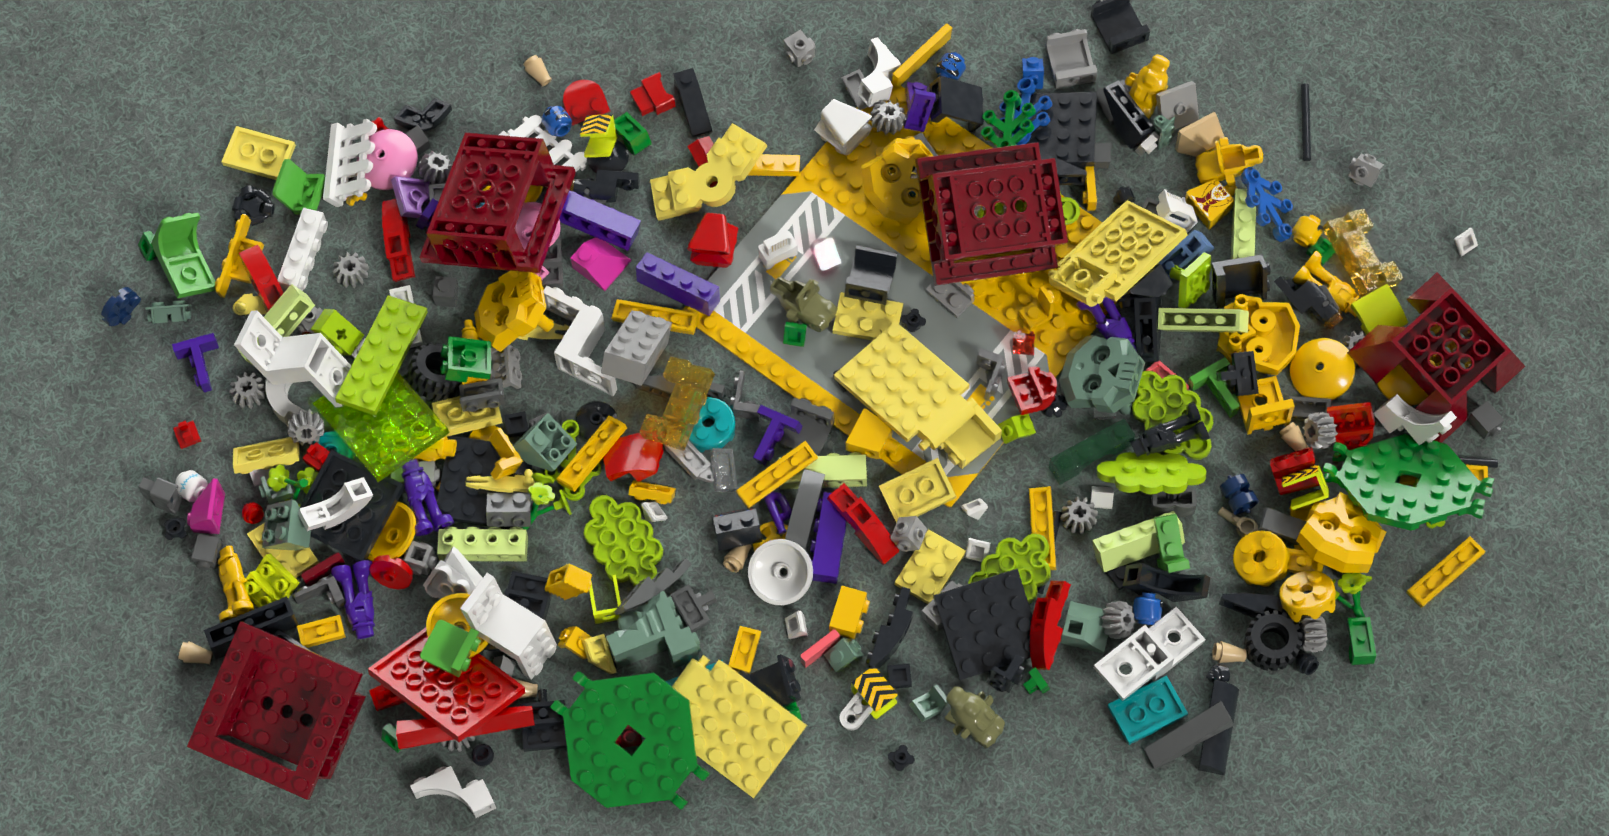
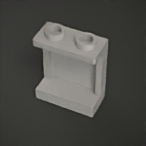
M1074 29L1062 34L1053 33L1046 37L1045 47L1056 89L1096 82L1097 68L1092 62L1086 29Z

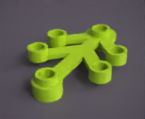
M566 420L562 424V428L566 432L569 428L575 429L573 433L568 434L576 442V436L579 434V425L574 420ZM576 446L568 454V460L565 458L559 464L562 468L565 469L576 456ZM599 463L596 465L599 468L598 471H591L577 488L578 492L576 494H572L570 489L561 485L564 488V495L568 500L578 501L584 496V486L593 476H598L601 473V465ZM556 468L555 474L548 476L553 477V479L557 482L556 478L560 475V473H558V469ZM545 469V475H548L549 470Z

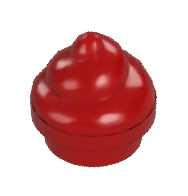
M252 502L243 506L242 518L245 522L256 524L262 520L264 512L258 503Z

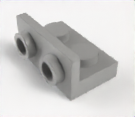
M933 281L926 288V292L957 319L975 301L974 290L966 283L962 284L959 282L935 286Z
M508 345L501 352L494 347L491 348V376L488 380L502 378L504 388L509 386L516 389L521 388L522 373L519 364L520 353L517 348Z

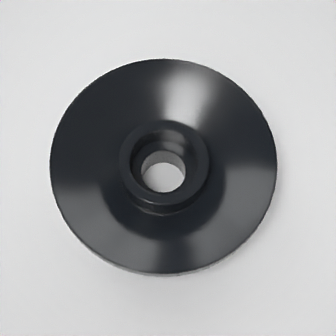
M616 140L611 156L587 157L589 167L596 174L597 170L623 171L629 160L627 148L618 140Z
M591 402L584 405L577 413L575 420L579 425V434L584 439L589 440L609 415L618 420L616 411L604 402ZM595 416L600 417V420L597 422L593 421L592 419Z

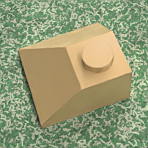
M1213 112L1179 130L1175 150L1178 153L1195 157L1203 152L1216 150L1215 141H1219L1220 145V138H1224L1216 113Z

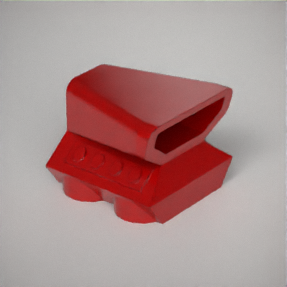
M705 213L701 222L697 224V229L688 244V251H692L690 261L702 266L722 268L730 266L734 260L733 253L737 243L739 228L727 223L724 214Z
M1312 447L1270 459L1271 469L1280 495L1320 486L1316 476L1286 487L1282 486V477L1314 466L1315 454Z

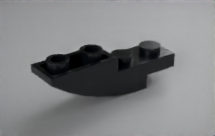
M902 587L901 592L896 593L893 605L896 606L894 614H889L887 626L881 625L879 631L875 630L872 643L875 644L873 652H868L866 659L869 669L872 666L879 669L890 659L902 643L913 619V611L906 610L911 589Z

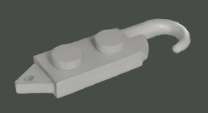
M659 418L651 421L647 429L649 436L652 439L655 438L653 434L655 426L664 428L669 434L664 441L665 450L694 480L700 479L712 484L714 481L710 469L712 464L667 420Z

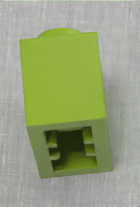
M324 309L311 328L314 333H321L341 355L351 356L364 337L363 333L335 309Z

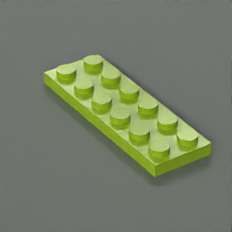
M389 295L387 296L335 397L336 403L376 416L428 313L426 307Z

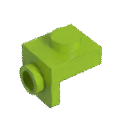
M1029 414L1010 417L998 424L1002 430L1001 436L1005 444L1036 433Z

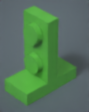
M1224 357L1189 377L1188 385L1191 391H1195L1207 384L1231 418L1238 413L1240 403L1236 395L1231 394L1227 389L1228 386L1225 380L1217 381L1216 373L1228 371L1227 366H1230L1229 361Z
M1177 514L1154 518L1160 558L1157 559L1158 568L1168 573L1190 569L1189 560L1184 558Z

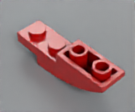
M396 199L383 201V237L386 258L390 261L393 281L397 282L414 278L415 272L409 238L411 237L407 217L400 215Z
M255 245L238 254L255 291L258 293L266 312H268L283 295V290L259 245Z
M845 483L827 497L828 501L855 529L854 534L883 566L899 552L897 545L891 540V535L876 514L861 497L857 498Z
M1050 581L1045 598H1037L1030 630V654L1032 668L1036 667L1037 670H1050L1058 644L1061 641L1063 628L1057 626L1061 618V612L1071 586L1066 581Z

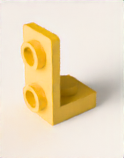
M1044 286L1039 287L1038 300L1019 310V315L1030 331L1052 319L1055 298L1052 292L1046 290Z
M497 428L489 439L501 457L495 463V468L490 473L494 480L515 473L523 462L519 453L510 443L508 436L501 428Z

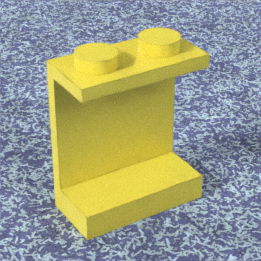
M978 404L973 407L975 415L938 447L940 450L944 449L952 464L958 465L961 469L1001 438L1002 430Z

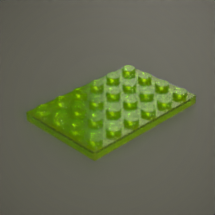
M398 372L376 416L345 405L335 407L324 395L312 403L319 414L377 482H380L450 433L445 424Z

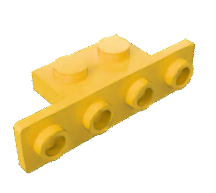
M242 214L241 218L236 222V232L228 246L229 253L222 262L221 276L215 282L216 293L223 298L226 296L231 279L251 284V280L238 253L255 245H259L262 251L264 248L262 242L246 239L251 220L245 214Z

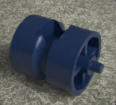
M1244 474L1233 477L1231 475L1227 476L1228 480L1223 482L1219 488L1224 497L1230 499L1228 504L1233 514L1251 513L1250 509L1255 507L1259 500L1254 491L1249 490L1250 484Z

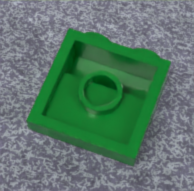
M448 336L447 344H443L441 357L445 358L441 365V373L445 374V380L467 382L468 377L490 379L491 341Z

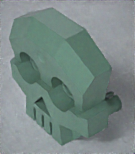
M1086 336L1068 352L1060 382L1067 403L1071 408L1095 407L1098 412L1115 413L1119 410L1123 415H1128L1132 412L1131 402L1135 400L1145 362L1138 355L1128 339L1110 337L1107 340L1097 336Z

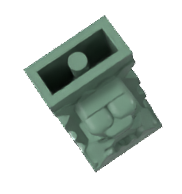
M665 591L647 600L648 604L637 607L635 611L619 614L617 620L619 631L606 636L608 647L617 669L664 650H667L673 667L676 669L688 664L692 658L698 660V652L701 651L700 641L696 632L692 633L689 626L683 627L680 617L676 616L674 602L671 596H666Z

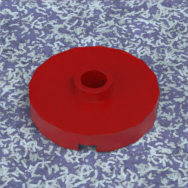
M389 555L377 556L370 566L372 577L381 585L391 589H405L410 586L413 579V570L400 558L394 560Z

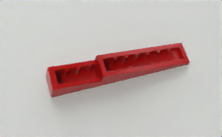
M532 706L506 707L467 737L533 726ZM428 719L397 721L396 737L399 749L454 740Z

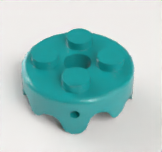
M713 397L697 399L683 413V435L701 453L709 449L718 451L729 441H732L735 436L734 413L720 399ZM709 418L714 421V425L705 427L702 422Z

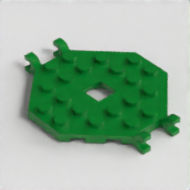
M1406 434L1353 450H1348L1344 444L1335 442L1333 451L1338 452L1334 453L1332 460L1344 461L1342 469L1338 471L1334 465L1325 463L1323 467V472H1328L1324 474L1325 481L1337 483L1341 488H1345L1348 492V497L1356 507L1359 506L1363 510V515L1368 521L1410 531L1418 529L1419 525L1427 522L1435 524L1447 520V516L1453 514L1458 516L1470 514L1482 519L1484 515V510L1482 509L1485 505V500L1475 499L1472 501L1475 492L1487 497H1491L1493 493V488L1488 487L1493 486L1494 478L1486 477L1481 481L1478 480L1447 444L1434 440L1428 443L1426 440L1418 445L1412 436ZM1403 475L1419 479L1416 487L1395 482L1399 476Z
M577 671L572 679L585 689L570 709L559 700H555L550 708L562 715L564 719L571 781L606 808L670 800L676 807L682 810L688 801L678 795L676 791L689 774L693 772L702 781H705L710 774L697 762L690 700L655 673L591 681L582 672ZM628 725L645 737V740L633 755H630L616 744V740Z

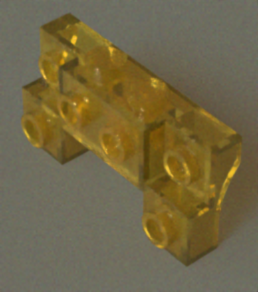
M1364 209L1348 212L1344 217L1328 220L1323 225L1326 236L1332 243L1335 252L1361 297L1386 284L1389 287L1397 286L1404 279L1394 261L1380 263L1364 235L1374 226Z
M670 356L663 377L666 381L676 383L663 416L647 414L640 429V435L644 439L660 442L684 451L694 425L699 421L700 410L706 403L707 393L715 376L712 369L692 365L688 360Z

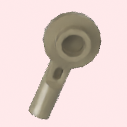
M1224 507L1219 510L1218 515L1235 525L1237 534L1241 538L1251 532L1258 531V525L1253 519L1239 518Z

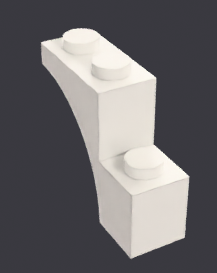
M878 38L870 41L867 52L873 63L874 71L861 80L858 95L869 108L879 104L882 100L885 102L890 99L893 88L891 83L892 75L901 66L899 60L893 56L886 45Z
M1398 394L1373 413L1389 433L1396 429L1401 431L1405 428L1418 445L1426 440L1428 443L1432 442L1439 436V432L1442 435L1452 428L1450 423L1457 418L1452 411L1441 415L1420 412L1408 405Z
M451 766L441 767L433 775L427 778L426 776L420 777L414 781V784L410 785L416 799L433 794L451 796L463 802L473 812L475 818L496 809L483 779L480 781L473 780L466 785V788L462 789Z

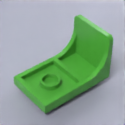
M186 213L178 217L164 218L160 222L151 242L177 299L216 290V281L197 242L196 230L200 220L199 213Z

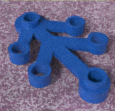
M1030 77L1022 78L1017 84L1022 94V102L1020 104V111L1018 112L1015 109L1014 120L1022 113V106L1030 103V97L1035 92L1036 86ZM1045 95L1039 98L1038 102L1034 105L1036 112L1028 118L1029 120L1040 110H1047L1052 106L1049 96ZM1002 102L999 106V109L1003 115L1006 114V105L1004 102ZM1040 112L1036 119L1032 121L1034 130L1039 126L1048 125L1050 118L1046 112ZM1005 117L1000 118L1005 123ZM1020 126L1012 133V137L1021 130ZM1031 133L1024 136L1017 145L1026 144L1031 138Z
M1247 167L1241 174V181L1247 187V197L1245 199L1247 206L1254 208L1258 205L1256 221L1260 226L1267 225L1271 221L1270 217L1276 225L1273 228V235L1276 240L1283 242L1289 239L1292 234V228L1289 224H1283L1273 206L1280 209L1281 212L1287 213L1293 208L1289 199L1281 201L1272 196L1282 191V186L1278 181L1271 183L1261 178L1256 169ZM1263 188L1269 190L1272 195L1266 193Z

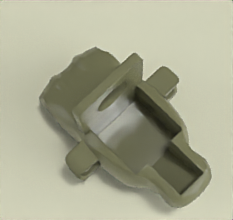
M778 277L770 286L771 294L779 299L781 306L787 311L786 317L788 322L796 323L799 319L817 332H822L829 327V323L835 318L838 308L830 300L824 299L818 294L820 290L819 282L813 279H809L804 284L799 281L790 282L782 277Z
M957 686L952 688L946 697L951 710L945 716V719L955 725L953 728L954 734L958 735L960 733L963 739H966L970 734L984 748L992 746L998 736L1002 734L1005 726L1004 720L990 708L993 703V697L991 695L986 697L984 692H980L978 695L965 692L961 687Z

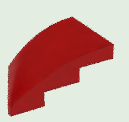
M653 431L654 439L649 436L648 432L619 438L603 457L606 477L613 481L630 473L639 482L656 474L660 465L659 461L664 452L662 447L669 434L666 431Z

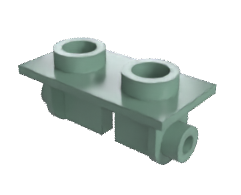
M1162 115L1154 118V132L1160 137L1156 141L1158 143L1157 150H1160L1163 145L1168 146L1172 141L1175 117L1171 120Z
M185 300L172 301L173 305L164 306V302L151 303V307H145L146 310H151V314L147 315L148 322H152V324L167 323L168 314H171L172 322H186L187 319H191V311H187V307H190L191 304H185Z

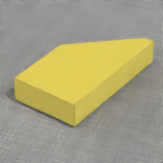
M604 634L582 640L588 662L609 674L617 673Z

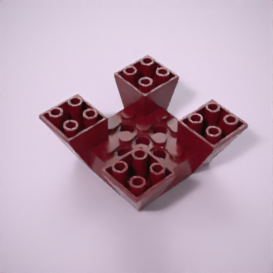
M1437 272L1406 299L1419 312L1420 316L1408 327L1377 325L1347 353L1376 384L1397 365H1400L1428 395L1415 408L1416 410L1432 415H1441L1452 411L1457 417L1450 423L1452 428L1443 435L1439 432V436L1434 439V441L1442 443L1467 420V391L1481 379L1496 394L1525 365ZM1430 330L1435 333L1436 337L1430 333ZM1460 333L1465 336V339L1460 336ZM1445 346L1450 349V352L1446 351ZM1430 360L1434 361L1436 366H1433ZM1460 362L1465 365V368L1461 367Z

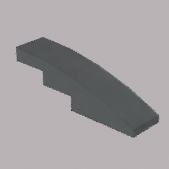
M561 230L557 240L549 247L542 265L549 271V274L542 280L544 288L546 286L559 289L564 288Z
M647 376L642 386L636 384V388L674 402H677L679 395L697 400L702 397V394L723 401L726 394L724 385L683 376Z
M685 558L678 562L672 570L667 567L658 572L653 579L648 576L639 581L614 613L618 615L633 609L664 591L679 579L692 563Z

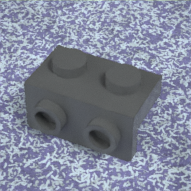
M502 378L459 385L460 404L463 412H474L488 407L497 408L500 405L506 404Z
M487 493V526L530 527L531 495L529 493Z

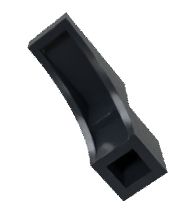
M1140 563L1126 565L1123 586L1138 595H1142V592L1157 593L1172 602L1207 598L1211 577L1205 574L1185 575L1168 573Z

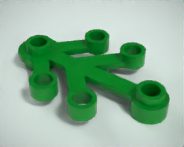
M1013 90L1007 91L1003 98L1006 105L1005 123L997 118L993 110H987L983 114V119L987 124L993 125L1004 133L1003 139L995 135L994 130L990 126L984 127L981 130L984 140L992 142L997 148L1017 145L1024 136L1034 130L1033 123L1028 119L1036 112L1032 103L1024 104L1021 109L1022 113L1014 120L1015 108L1020 106L1022 99L1018 92ZM1020 126L1021 130L1012 137V133Z

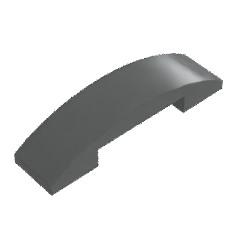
M804 469L785 537L786 540L799 544L804 550H806L811 525L825 474Z

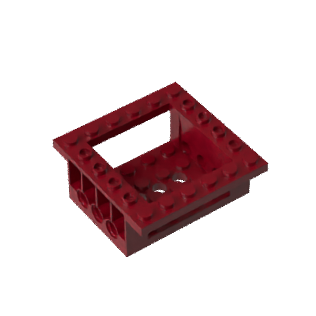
M465 133L427 230V238L419 257L421 262L540 273L574 179L575 168L572 166L554 165L542 138ZM530 185L546 186L548 189L528 245L524 249L515 230L517 220ZM487 186H491L488 190L482 191ZM485 203L482 207L476 208L479 204Z
M1038 142L915 159L935 286L1058 268L1055 247L1068 243L1055 158L1041 160ZM1017 200L1024 203L1025 208L1023 212H1018L1015 209ZM997 203L1002 204L1004 207L1002 215H998L995 212L994 207ZM976 206L983 208L984 215L982 218H978L974 214ZM1032 248L1031 253L954 263V261L966 257Z
M240 621L187 747L299 797L310 800L318 779L332 778L366 696L356 692L363 674ZM269 696L273 700V706L270 709H265L263 700ZM287 705H290L293 709V714L289 718L283 715V708ZM306 714H310L313 718L312 724L308 727L302 722ZM218 735L232 736L298 765L296 771L223 740Z

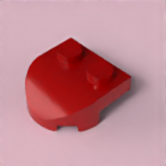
M575 81L566 88L563 94V107L572 120V126L584 122L586 116L604 115L611 112L603 90L593 81Z
M1028 367V373L1007 378V384L1021 415L1044 410L1051 405L1055 398L1057 381L1050 371L1047 373L1041 371L1039 367Z
M1371 402L1327 407V413H1329L1330 417H1334V424L1337 425L1335 428L1338 433L1335 435L1336 442L1344 444L1348 450H1353L1366 446L1373 438L1375 421Z

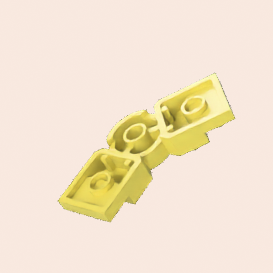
M732 123L722 139L718 138L707 153L708 163L701 165L696 171L687 167L670 171L667 176L651 179L650 183L658 221L698 212L702 207V203L710 207L726 204L735 193V181L745 180L767 148V144ZM718 181L715 187L710 188L712 182Z

